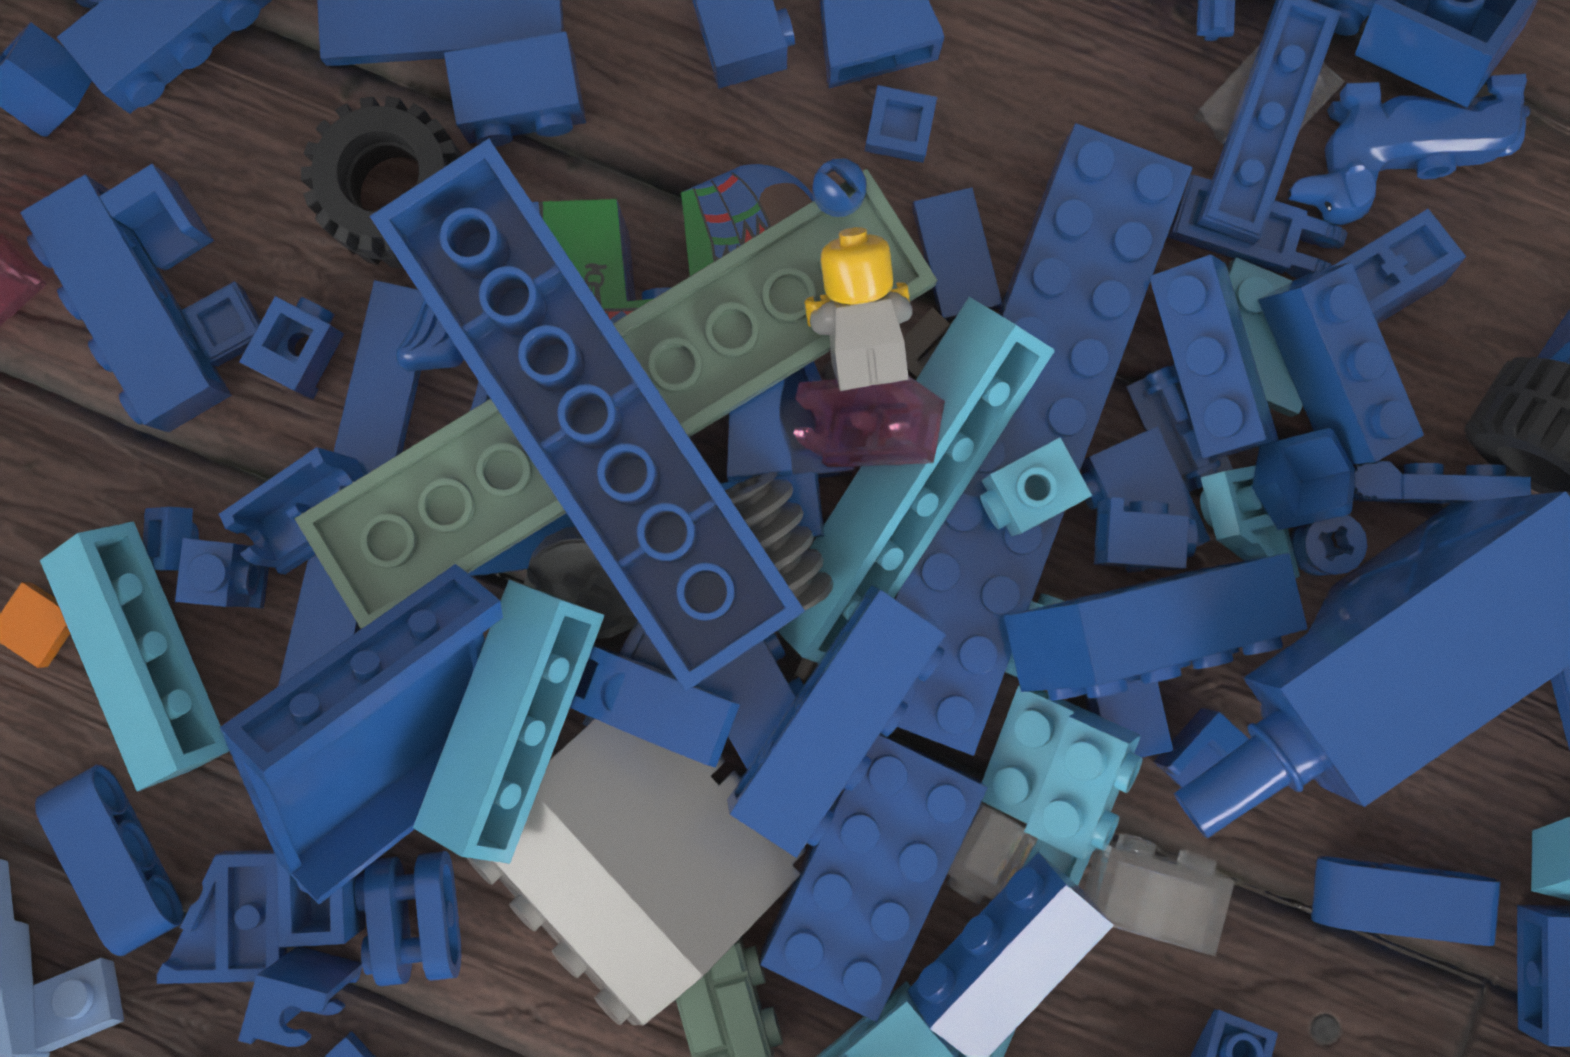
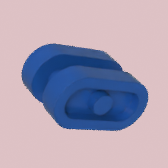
M447 851L419 854L416 859L414 874L404 875L403 866L398 857L377 858L365 868L364 873H359L355 880V901L360 912L365 911L368 933V936L363 938L361 945V962L364 973L366 975L373 974V978L378 986L406 984L410 979L412 963L422 962L424 973L429 981L457 978L461 967V936L454 870L449 853ZM416 899L419 937H411L407 900Z

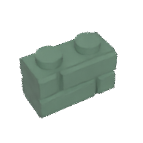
M742 936L701 979L676 998L692 1057H775L773 1047L783 1044L775 1009L773 1006L762 1009L756 985L766 983L756 945L745 948Z

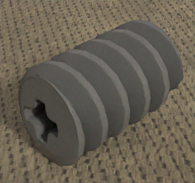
M769 472L746 479L725 490L803 609L807 610L824 600L832 591L834 582L828 573L819 572L824 561L822 554L818 550L808 549L814 538L812 531L807 526L797 525L802 520L804 514L801 506L797 503L786 502L792 496V484L785 479H774L778 474L776 472Z

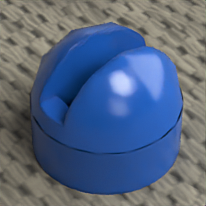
M832 159L820 166L813 179L812 194L816 205L821 211L834 217H844L854 213L864 201L867 189L866 177L858 164L848 159ZM835 171L856 192L849 198L827 174Z

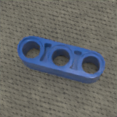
M95 765L36 798L35 809L39 822L96 933L111 953L117 956H124L183 922L184 913L179 896L123 788L110 770L102 765Z
M1318 856L1316 860L1311 920L1322 925L1340 929L1493 946L1496 940L1501 881L1464 872Z

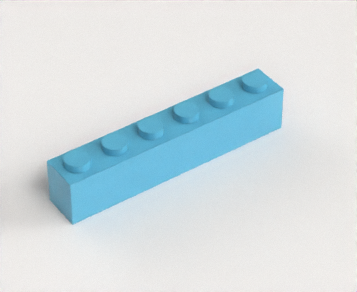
M968 297L824 524V536L816 537L809 548L818 550L822 554L824 561L819 572L828 573L834 584L832 591L824 600L805 610L803 614L777 630L801 657L817 663L821 661L871 585L895 598L1055 352L1053 348L978 301Z

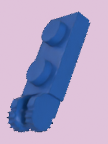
M1197 175L1189 176L1168 232V238L1234 259L1237 257L1281 274L1287 272L1295 278H1300L1333 266L1324 260L1296 252L1299 239L1323 248L1339 249V247L1343 248L1348 232L1342 229V227L1307 216L1308 211L1275 200L1262 237L1254 245L1198 225L1196 223L1212 180Z
M1390 461L1361 463L1359 466L1358 464L1353 465L1356 469L1354 472L1356 479L1353 501L1451 504L1531 495V477L1506 476L1505 465H1468L1465 468V475H1444V464L1439 463L1404 464V474Z

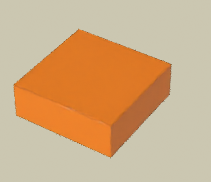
M21 582L0 613V643L37 668L48 667L70 635L56 598L31 582Z

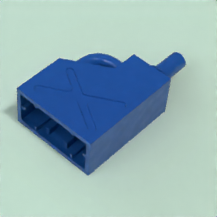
M1567 492L1451 503L1332 585L1309 632L1243 678L1262 704L1261 716L1263 719L1256 724L1250 723L1247 726L1251 738L1173 793L1184 812L1201 834L1208 839L1284 787L1289 786L1294 791L1301 792L1304 789L1303 786L1312 779H1315L1320 787L1365 807L1570 666V497Z

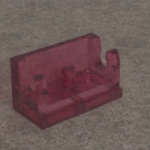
M908 376L909 380L875 384L840 391L837 379L799 382L796 400L805 410L810 409L814 413L816 428L814 431L809 427L794 428V435L802 446L822 457L821 463L827 467L934 463L945 401L910 376Z

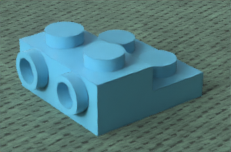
M1019 685L982 783L988 787L982 802L1026 823L1024 832L1083 861L1096 848L1104 851L1115 833L1119 822V815L1112 813L1111 810L1119 790L1128 793L1139 773L1143 758L1134 753L1141 735L1063 699L1050 701L1048 693L1043 690L1021 692Z

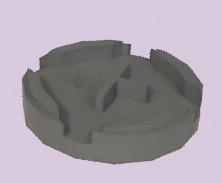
M566 527L546 536L533 551L524 585L605 615L596 639L611 638L630 630L638 620L576 527Z

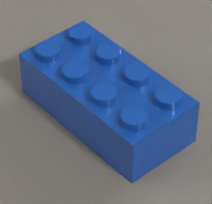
M1290 553L1205 567L1004 616L1021 692L1047 690L1050 701L1068 699L1087 694V698L1118 694L1128 690V682L1141 679V683H1152L1176 678L1182 675L1181 668L1190 666L1191 661L1194 669L1230 663L1234 661L1232 654L1240 652V647H1242L1244 655L1283 648L1281 636L1308 629Z
M881 733L866 754L871 758V763L860 783L850 792L846 789L841 791L829 810L834 813L833 821L819 843L814 847L810 846L798 871L801 875L792 883L761 948V966L875 1022L878 1021L988 789L978 779Z

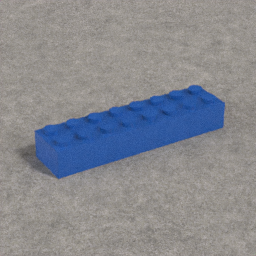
M490 139L485 140L370 215V218L685 692L805 612Z

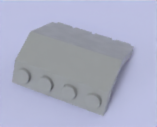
M594 719L549 760L511 863L467 858V860L490 885H493L499 879L516 897L509 903V906L528 928L535 932L542 926L558 943L552 950V953L570 974L578 978L584 972L601 990L594 999L613 1021L621 1025L627 1019L632 1025H645L701 979L801 875L793 864L807 848L804 846L796 858L729 814L727 799L741 780V777L733 770L719 784L713 780L711 775L725 762L721 755L716 768Z

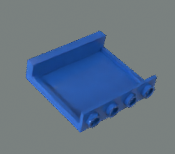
M457 564L451 566L219 727L279 864L318 905L414 830V823L485 642L483 632L503 618L500 600Z

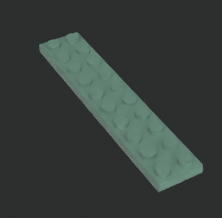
M868 169L863 171L867 182L865 198L862 205L854 213L844 217L830 216L821 211L815 201L613 323L688 437L696 434L830 351L829 335H820L807 325L804 302L808 297L814 296V301H821L820 295H826L821 267V252L825 245L839 238L840 231L848 228L862 227L867 229V234L877 235L886 240L891 253L892 289L897 288L896 283L898 282L907 284L910 301L936 285L938 280ZM847 182L839 185L849 198L856 192ZM489 399L294 519L359 627L362 629L454 564H457L465 572L470 573L566 514V512L492 400Z

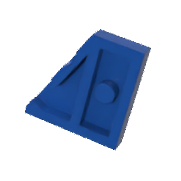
M223 851L215 855L202 881L203 890L201 895L190 906L180 926L183 931L169 960L162 963L157 973V984L254 982L258 973L287 954V947H279L277 870L274 851Z

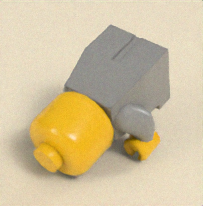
M862 227L844 229L839 232V238L825 245L821 252V267L826 295H820L821 301H814V296L808 297L805 300L807 325L820 335H829L832 367L840 391L909 380L905 342L899 326L900 323L909 320L912 316L908 285L898 282L896 283L897 288L892 289L891 253L886 240L877 235L867 234V229Z

